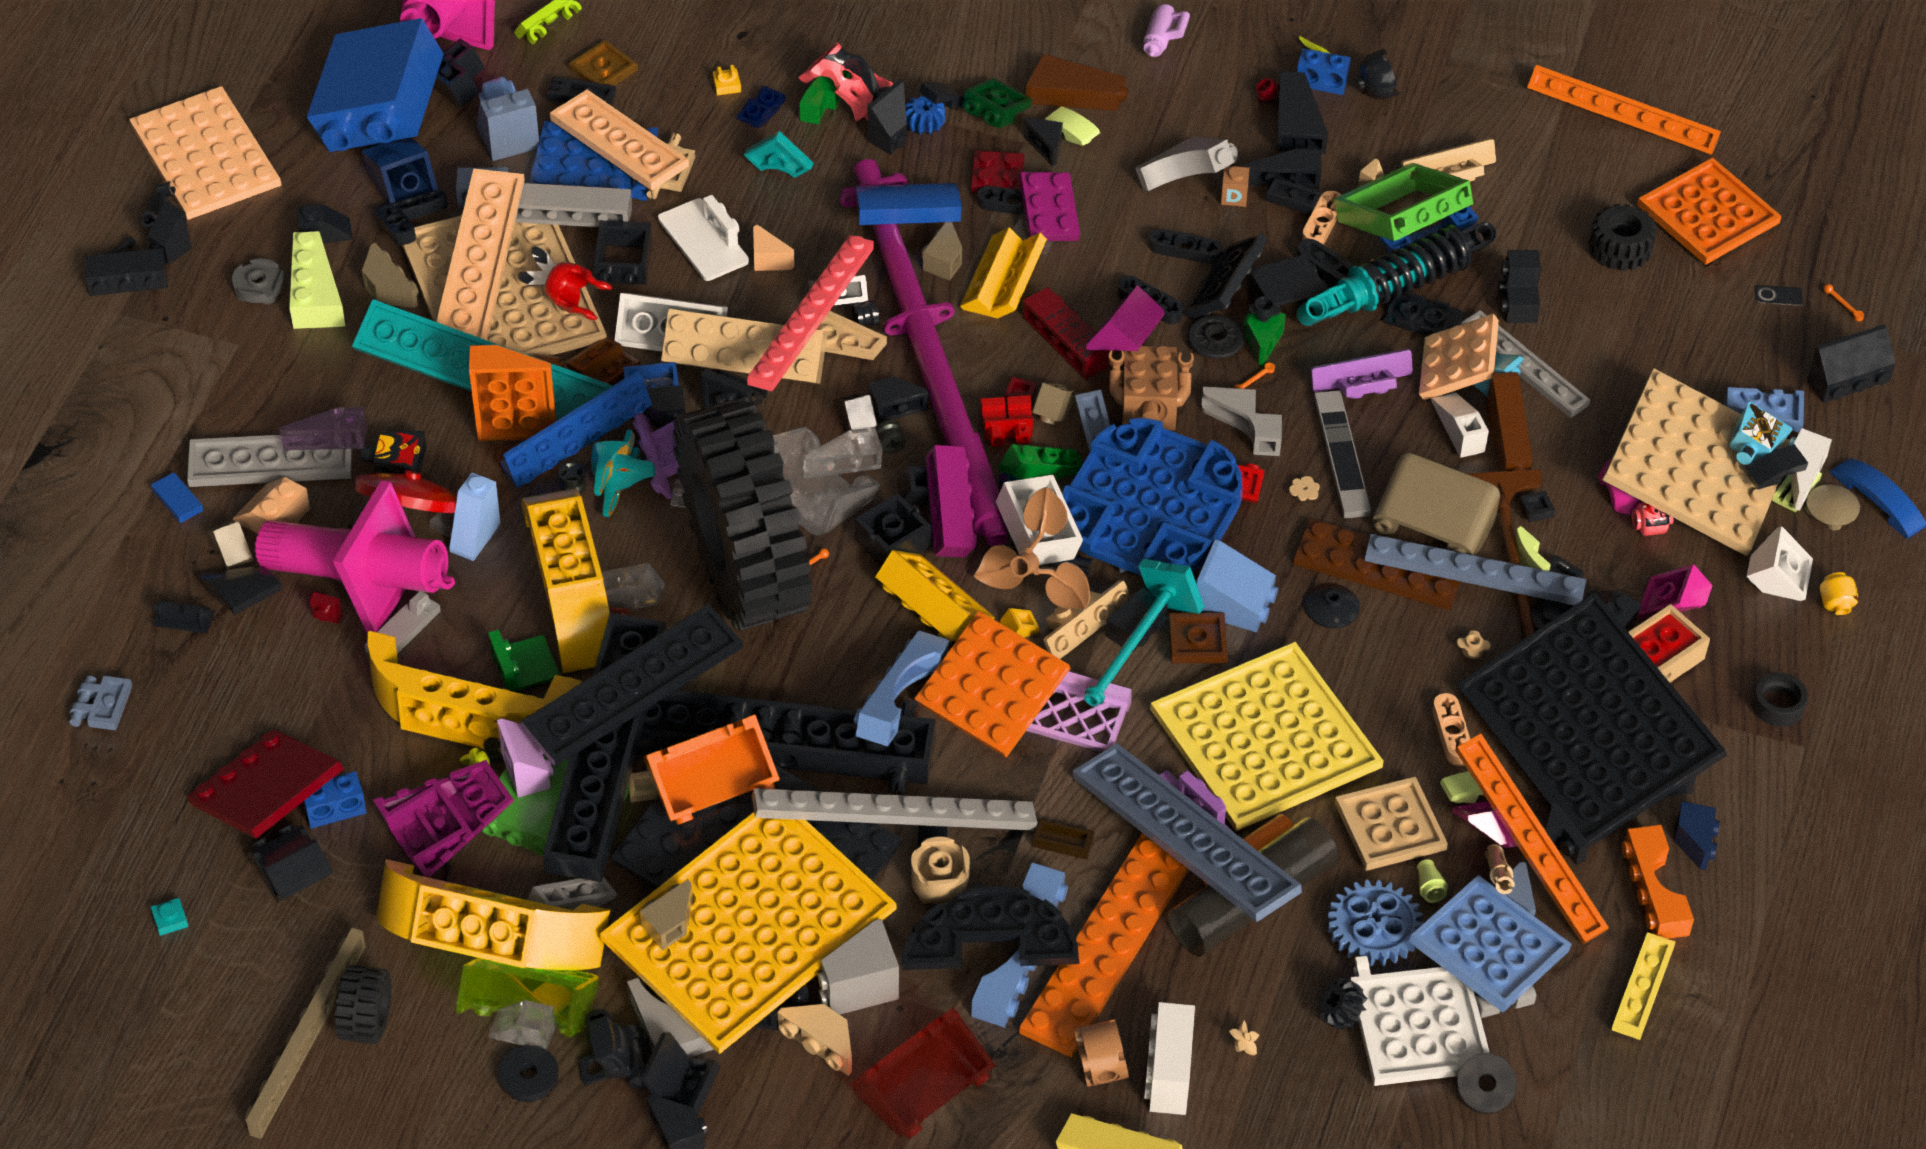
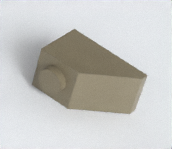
M1043 382L1033 413L1040 415L1039 420L1054 425L1055 421H1064L1076 403L1075 395L1081 394V391L1060 383Z

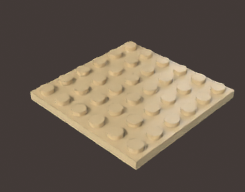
M1655 368L1646 381L1602 479L1745 556L1752 550L1778 486L1777 484L1757 490L1744 472L1745 467L1748 465L1741 464L1736 458L1738 452L1730 448L1729 443L1740 413ZM1786 438L1777 450L1787 447L1790 440Z

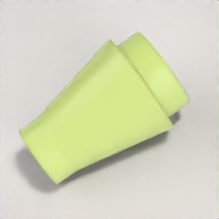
M1432 860L1421 861L1417 865L1420 895L1427 902H1439L1446 897L1448 884L1436 869Z

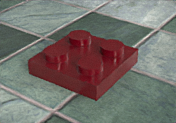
M975 150L971 193H978L979 189L985 186L1021 190L1019 176L1021 172H1024L1025 154Z

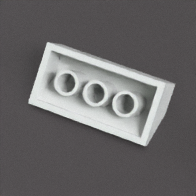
M620 293L615 341L620 343L621 346L663 352L669 309L727 317L728 307L634 293Z

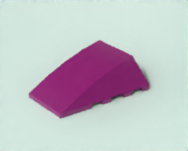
M486 760L450 772V777L438 781L435 778L424 782V786L410 791L408 788L396 791L397 795L393 797L373 799L393 837L420 876L429 878L514 802L512 796Z

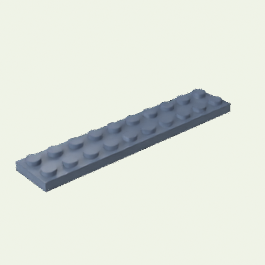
M1118 743L1073 770V776L1077 782L1255 922L1260 921L1302 893L1301 884Z

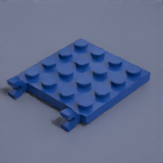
M544 121L529 183L631 189L632 198L647 201L648 190H646L643 184L637 180L633 183V177L553 121ZM651 127L646 129L654 136H658V128Z

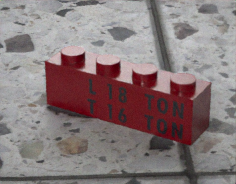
M1049 287L1023 300L1022 318L1084 380L1110 367L1108 362L1110 350L1086 349L1087 343L1095 334L1093 328L1086 325L1079 318L1076 311L1071 310L1063 302L1062 298Z

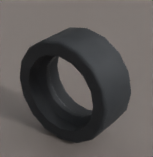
M1773 672L1764 675L1755 687L1752 697V708L1757 717L1767 724L1783 727L1795 724L1802 718L1808 701L1807 689L1799 679L1786 673ZM1770 691H1781L1791 696L1796 705L1790 708H1779L1767 702L1763 695Z

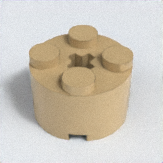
M948 837L926 839L917 850H914L911 857V884L922 903H940L943 905L955 898L957 893L968 889L970 858L967 850L963 846L961 848L955 844L954 840Z

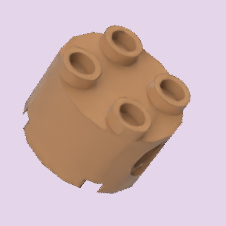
M1115 1019L1074 1029L1087 1087L1129 1078Z

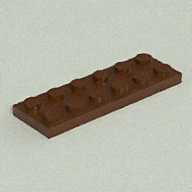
M1310 519L1295 554L1293 565L1451 610L1461 581L1365 561L1370 536Z

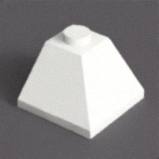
M1780 526L1751 555L1747 577L1763 593L1802 601L1806 599L1813 558Z

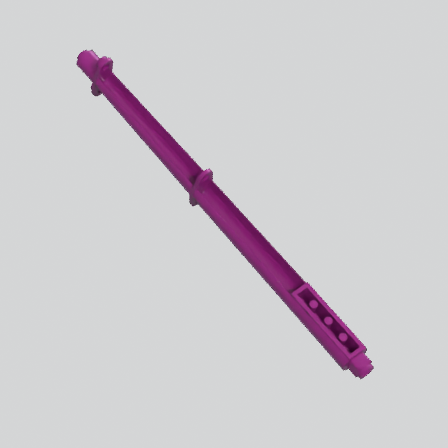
M871 159L862 160L854 167L858 186L908 184L907 178L900 173L882 178L877 162ZM847 187L841 191L839 196L841 205L845 207L857 205L855 187ZM897 224L872 225L901 314L888 319L884 323L885 332L892 336L908 333L945 445L965 447L966 457L969 459L968 482L972 486L970 504L974 509V519L972 522L974 531L979 536L985 537L990 547L1004 545L1008 541V535L1006 531L1007 526L996 504L999 490L978 432L974 433L935 329V325L950 319L954 315V307L951 303L947 302L932 305L926 304ZM943 310H948L946 313H940ZM893 325H898L896 328H890Z

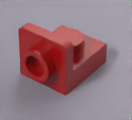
M1246 463L1244 466L1238 465L1242 474V500L1258 504L1262 482L1264 481V470H1260V467L1255 464Z

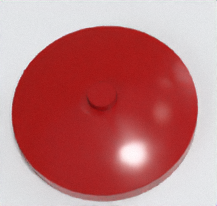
M406 470L405 474L370 473L356 476L354 489L370 498L380 481H389L403 507L431 512L455 513L458 494L438 483L421 478V473Z

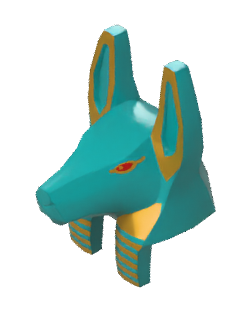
M632 430L626 431L624 441L596 442L592 447L591 468L595 477L594 493L596 496H600L604 490V517H610L613 514L622 489L628 488L643 479L653 477L656 473V468L652 461L641 460L640 449L638 447L633 449L635 436Z

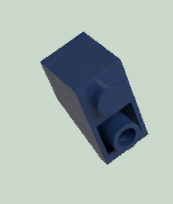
M1682 801L1677 817L1674 841L1699 869L1706 870L1709 859H1715L1717 843L1712 842L1713 836L1717 837L1720 825V820L1715 819L1716 808Z

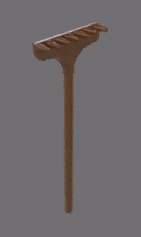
M1540 469L1465 473L1489 482L1498 488L1500 499L1497 512L1500 517L1509 563L1521 565L1509 512V504L1513 495L1517 492L1540 487L1542 482ZM1516 593L1524 635L1527 638L1535 632L1528 596Z

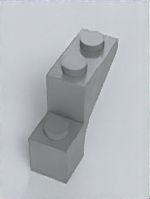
M1203 387L1201 410L1205 414L1243 431L1252 442L1253 455L1280 456L1282 415L1255 413L1256 390Z

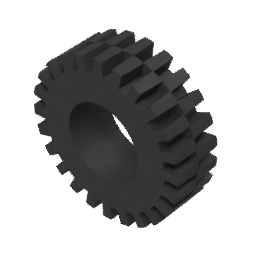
M747 397L676 416L677 419H674L673 422L675 427L673 439L676 446L673 448L674 456L680 468H677L678 479L685 493H682V497L692 519L689 520L692 533H696L699 542L697 546L701 560H705L707 578L710 584L714 583L716 599L719 604L723 605L726 618L731 619L732 626L741 631L807 611L809 609L808 605H811L812 601L809 594L812 592V583L808 576V573H811L810 562L803 552L804 549H807L806 540L798 527L797 522L801 521L798 508L792 504L790 495L793 493L789 479L785 480L784 464L781 455L774 452V438L770 430L765 429V421L762 414L756 411V406L752 401H748Z

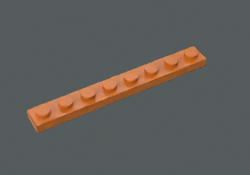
M1538 65L1535 66L1527 86L1528 89L1711 155L1721 134L1719 130Z
M1482 734L1458 746L1455 750L1582 945L1609 929L1608 925Z

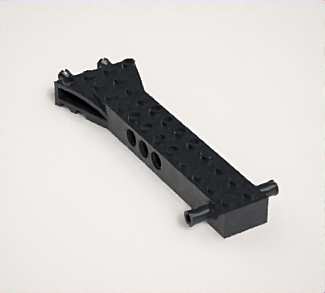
M677 689L648 708L635 761L643 759L646 755L706 734L710 727L719 729L756 715L773 763L783 769L890 780L887 795H895L897 791L898 795L905 796L907 782L928 785L935 745L936 719L918 717L920 704L913 700L910 710V700L904 701L898 733L891 743L885 746L856 737L857 725L854 724V718L857 710L688 692Z

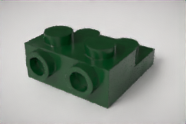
M992 78L966 89L961 107L965 108L967 113L983 118L987 124L996 128H1003L1015 122L1017 113L1029 109L1033 99Z

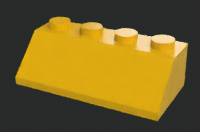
M892 550L875 576L883 583L882 588L885 591L902 599L900 603L911 611H916L920 615L919 619L924 624L936 628L939 631L938 636L950 640L949 643L958 640L978 611L995 619L990 612L921 554Z

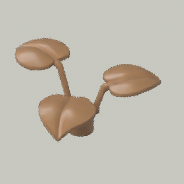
M1048 487L1041 488L1030 497L1024 509L1026 527L1033 531H1039L1034 541L1025 549V552L1018 556L1012 548L1005 545H996L990 548L984 555L974 577L991 587L1012 589L1018 586L1023 581V578L1031 573L1035 575L1050 574L1052 577L1046 582V593L1050 601L1061 608L1085 609L1088 606L1090 597L1088 580L1078 566L1064 562L1058 566L1056 572L1052 569L1039 568V559L1033 553V549L1044 536V532L1049 535L1061 532L1066 526L1068 516L1065 505L1052 489Z

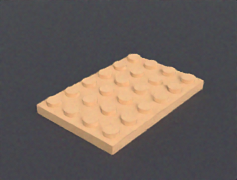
M222 86L129 119L131 128L164 182L171 181L170 187L174 186L176 188L175 196L173 197L180 209L185 213L187 220L281 186L280 177Z

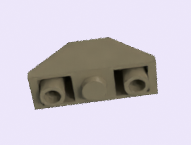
M376 243L371 244L362 269L366 291L374 300L388 305L409 308L417 307V294L419 292L416 284L405 277L402 268L391 261L390 255L386 250L382 251Z

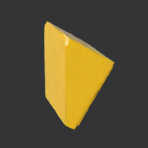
M1009 608L1000 620V624L1024 638L1038 634L1041 631L1031 610Z

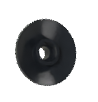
M1338 584L1317 586L1308 593L1305 599V611L1308 617L1316 624L1326 628H1342L1350 625L1355 621L1360 610L1357 596L1350 589Z

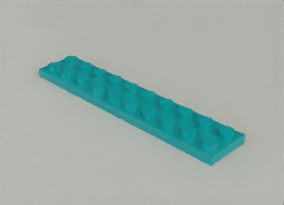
M372 299L352 347L354 350L472 392L469 373L470 346L499 344ZM551 363L556 420L558 421L613 385Z

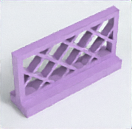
M1068 672L1054 691V693L1063 694L1066 701L1053 706L1050 700L1046 702L1048 709L1039 712L1026 731L1103 752L1115 745L1125 714L1129 711L1132 702L1131 689L1110 683L1104 691L1105 700L1103 703L1080 714L1074 704L1084 700L1087 687L1095 686L1098 680ZM1070 706L1075 716L1062 722L1057 711ZM1109 707L1119 710L1118 716L1109 721H1106L1101 713L1102 710ZM1052 714L1057 725L1050 728L1043 727L1039 719ZM1097 714L1102 724L1088 729L1083 719ZM1079 721L1084 732L1076 736L1069 734L1065 727ZM1106 729L1110 736L1108 744L1096 742L1092 735Z

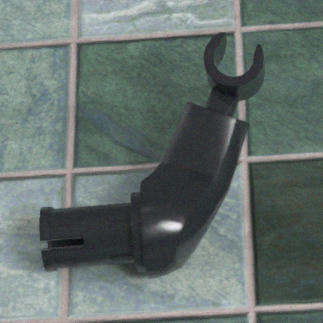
M171 181L157 184L158 195L151 197L146 211L141 215V217H144V220L140 219V222L149 231L163 203L169 202L167 197L175 196L176 188L174 186L170 187Z

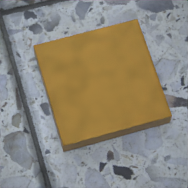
M606 40L568 63L569 70L582 80L614 86L638 71V64Z

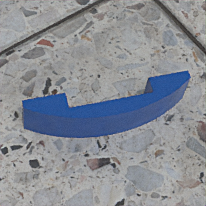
M1849 458L1830 471V474L1847 489L1855 486L1889 515L1887 523L1906 539L1926 527L1925 519L1910 498L1892 480L1872 466Z

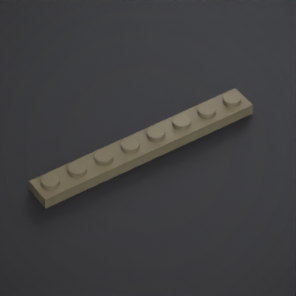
M351 928L347 937L341 939L334 961L331 960L328 963L321 984H317L313 990L312 1001L308 1008L305 1007L302 1010L296 1030L288 1035L286 1048L281 1056L276 1057L269 1079L264 1080L261 1084L258 1099L254 1105L249 1106L245 1115V1122H247L250 1136L261 1139L336 1003L339 984L345 970L350 965H356L366 946L362 930Z

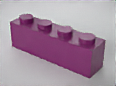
M934 445L925 455L934 556L965 558L975 548L977 542L972 525L974 509L970 504L972 486L968 482L969 459L966 457L965 447Z

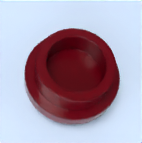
M1271 78L1262 79L1255 87L1256 96L1261 101L1272 100L1279 91V84Z

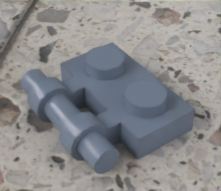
M86 676L84 683L80 684L77 691L79 695L77 702L71 707L69 723L72 726L78 727L82 719L88 717L89 727L117 730L132 689L131 679L103 676L101 684H96L97 679L95 677ZM95 697L94 703L88 704L89 700Z

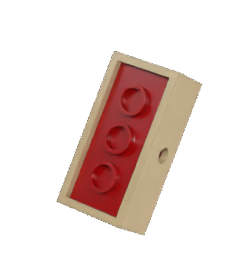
M1671 604L1629 631V634L1669 682H1672L1703 661L1710 641L1706 634Z

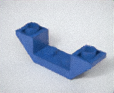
M1468 206L1442 218L1441 224L1412 235L1404 236L1396 241L1380 236L1378 238L1391 253L1394 249L1402 248L1408 243H1414L1419 238H1425L1428 234L1436 233L1447 224L1456 226L1460 231L1468 229L1475 225L1479 217Z

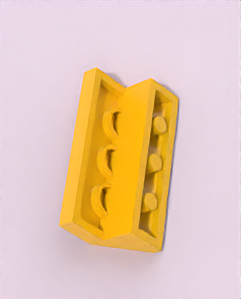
M1010 227L993 234L960 307L966 311L997 319L1014 312L1047 239L1041 233L1022 240Z

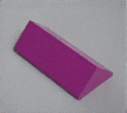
M1137 285L1111 312L1087 343L1086 349L1138 351L1164 316V309Z

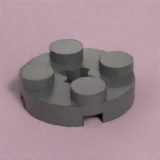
M258 258L250 260L251 264L244 267L243 264L238 266L232 275L233 288L237 299L264 304H272L276 301V296L285 287L283 270L279 269L276 262ZM259 279H263L262 282L255 283Z

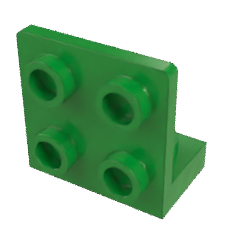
M499 630L488 632L490 652L504 689L518 692L552 682L555 675L560 676L543 635L509 644L508 639H502Z

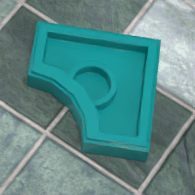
M780 131L747 148L744 156L760 171L778 169L794 178L811 170L814 164Z

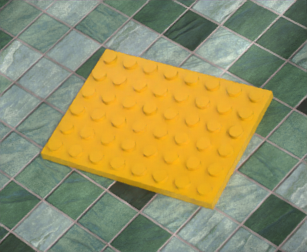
M753 812L601 932L600 937L621 960L720 1054L822 971V959L875 920L882 919L883 921L896 910V902L806 820L755 818ZM688 879L692 884L693 901L687 935L662 951L641 926L639 911L649 901L659 899L672 886L681 884Z

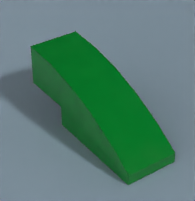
M843 70V76L849 79V71ZM819 76L807 89L800 101V121L819 125L826 108L836 110L841 97L835 93L837 88L831 78Z

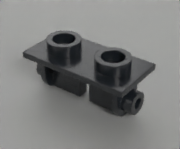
M161 600L154 604V612L157 615L153 626L207 634L215 611L206 608L205 605L185 604L180 606L179 603Z

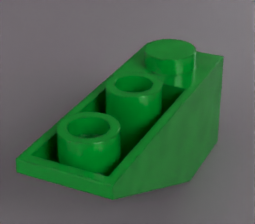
M1012 444L997 468L1005 482L1053 475L1055 480L1077 474L1083 465V461L1077 450Z

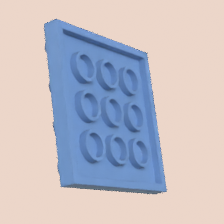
M1479 875L1411 935L1409 940L1412 945L1501 1012L1507 1010L1566 955L1572 945L1505 894L1499 893L1494 886Z

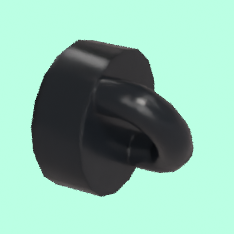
M806 984L786 999L782 1005L785 1008L810 1005L811 1000Z

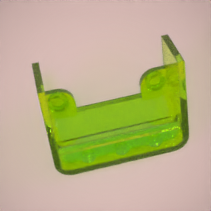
M476 958L463 965L455 1012L463 1013L468 1009H474V1014L491 1016V1012L504 1010L554 1021V1026L559 1028L560 1033L571 1038L584 1029L585 1017L592 1007L600 977L578 970L521 968Z

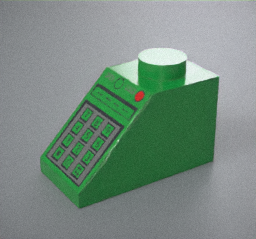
M1248 313L1243 323V327L1246 328L1245 340L1258 365L1264 366L1284 333L1286 314L1280 313L1277 316H1272L1267 322H1260L1255 314Z

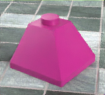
M1694 564L1652 576L1648 581L1640 604H1642L1637 618L1638 620L1650 618L1670 604L1679 612L1701 608L1706 605L1713 585Z
M1488 801L1451 807L1453 814L1500 845L1502 844V847L1517 846Z

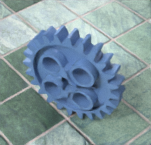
M1366 880L1364 887L1354 882L1353 891L1344 887L1343 895L1337 894L1335 902H1331L1327 920L1329 922L1328 932L1333 933L1332 942H1339V951L1348 949V958L1353 957L1355 954L1359 957L1367 956L1370 966L1374 965L1375 960H1380L1382 966H1385L1386 959L1388 958L1396 964L1398 955L1406 959L1408 950L1415 951V946L1409 940L1411 935L1424 924L1422 923L1423 913L1418 912L1419 904H1411V894L1403 897L1402 887L1396 891L1392 890L1391 882L1386 888L1382 887L1380 880L1376 882L1375 886H1371L1369 880Z

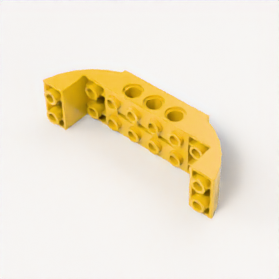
M577 488L522 498L521 507L526 527L530 528L556 632L557 650L563 673L593 668L596 665L610 612L582 497Z
M368 631V652L375 696L381 707L400 723L401 729L484 749L486 739L491 737L499 739L498 719L503 718L521 724V720L582 683V681L570 677L555 675L544 699L532 695L512 692L507 689H499L477 682L457 679L452 676L432 673L427 670H419L398 664L396 639L394 636Z
M385 860L376 919L383 928L400 937L411 940L412 943L521 968L587 970L601 966L605 943L601 940L600 933L608 927L609 909L581 904L574 910H569L413 874L414 865Z

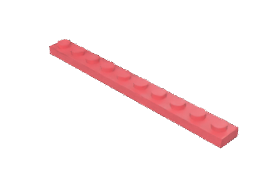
M849 235L749 373L747 385L768 391L774 390L871 254L874 241L860 236Z

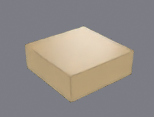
M648 771L631 773L628 783L631 803L653 800L658 797Z

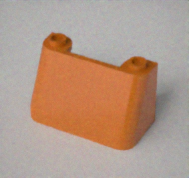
M756 715L643 757L669 821L675 820L677 825L692 820V813L752 791L754 788L774 789L773 782L780 780Z

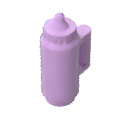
M1166 4L1158 6L1153 11L1143 40L1145 53L1150 57H1158L1167 48L1169 40L1182 38L1190 14L1186 11L1175 13L1174 8Z

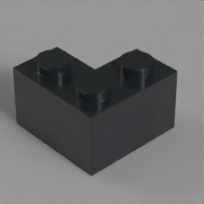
M459 38L443 51L444 55L433 87L455 104L462 107L479 93L472 79L485 67L474 47Z
M1507 250L1506 260L1501 262V275L1503 278L1498 279V293L1503 295L1500 300V310L1505 312L1506 323H1537L1540 310L1538 282L1541 272L1538 250Z

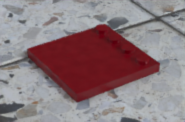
M273 729L264 734L250 748L242 751L228 765L220 768L209 780L198 785L196 790L190 793L187 798L192 806L256 839L344 769L339 760Z

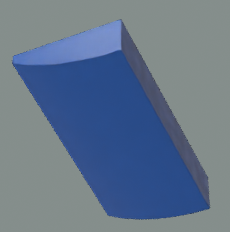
M956 183L855 186L859 225L961 222L962 206Z

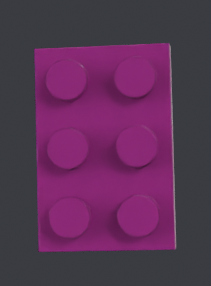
M1021 172L1019 183L1028 238L1041 233L1047 239L1046 241H1078L1080 231L1070 173Z

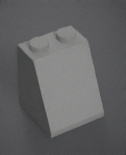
M882 919L872 922L821 960L822 972L817 974L821 988L818 990L819 1000L821 1004H825L839 1015L899 999V965Z

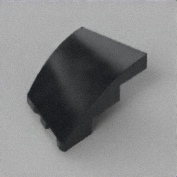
M260 565L195 574L196 579L208 594L213 593L221 605L225 603L234 615L282 590L281 582L267 568Z

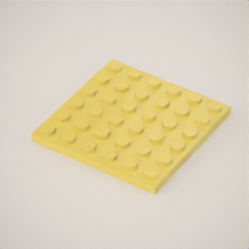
M1296 642L1151 702L1150 710L1196 776L1204 782L1206 788L1214 796H1218L1223 800L1226 806L1225 817L1235 831H1239L1383 767V760Z

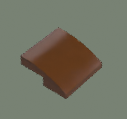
M608 337L596 341L565 362L569 370L613 386L624 380L623 367L641 365L640 360L623 352L620 343Z

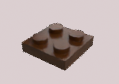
M1169 613L1171 663H1227L1228 653L1224 613Z

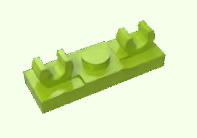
M554 0L523 21L514 34L519 39L527 34V40L531 44H535L538 39L534 32L538 33L541 38L547 34L546 29L541 25L546 23L548 26L559 17L557 13L561 10L563 17L569 20L573 16L569 8L578 14L582 7L577 1Z

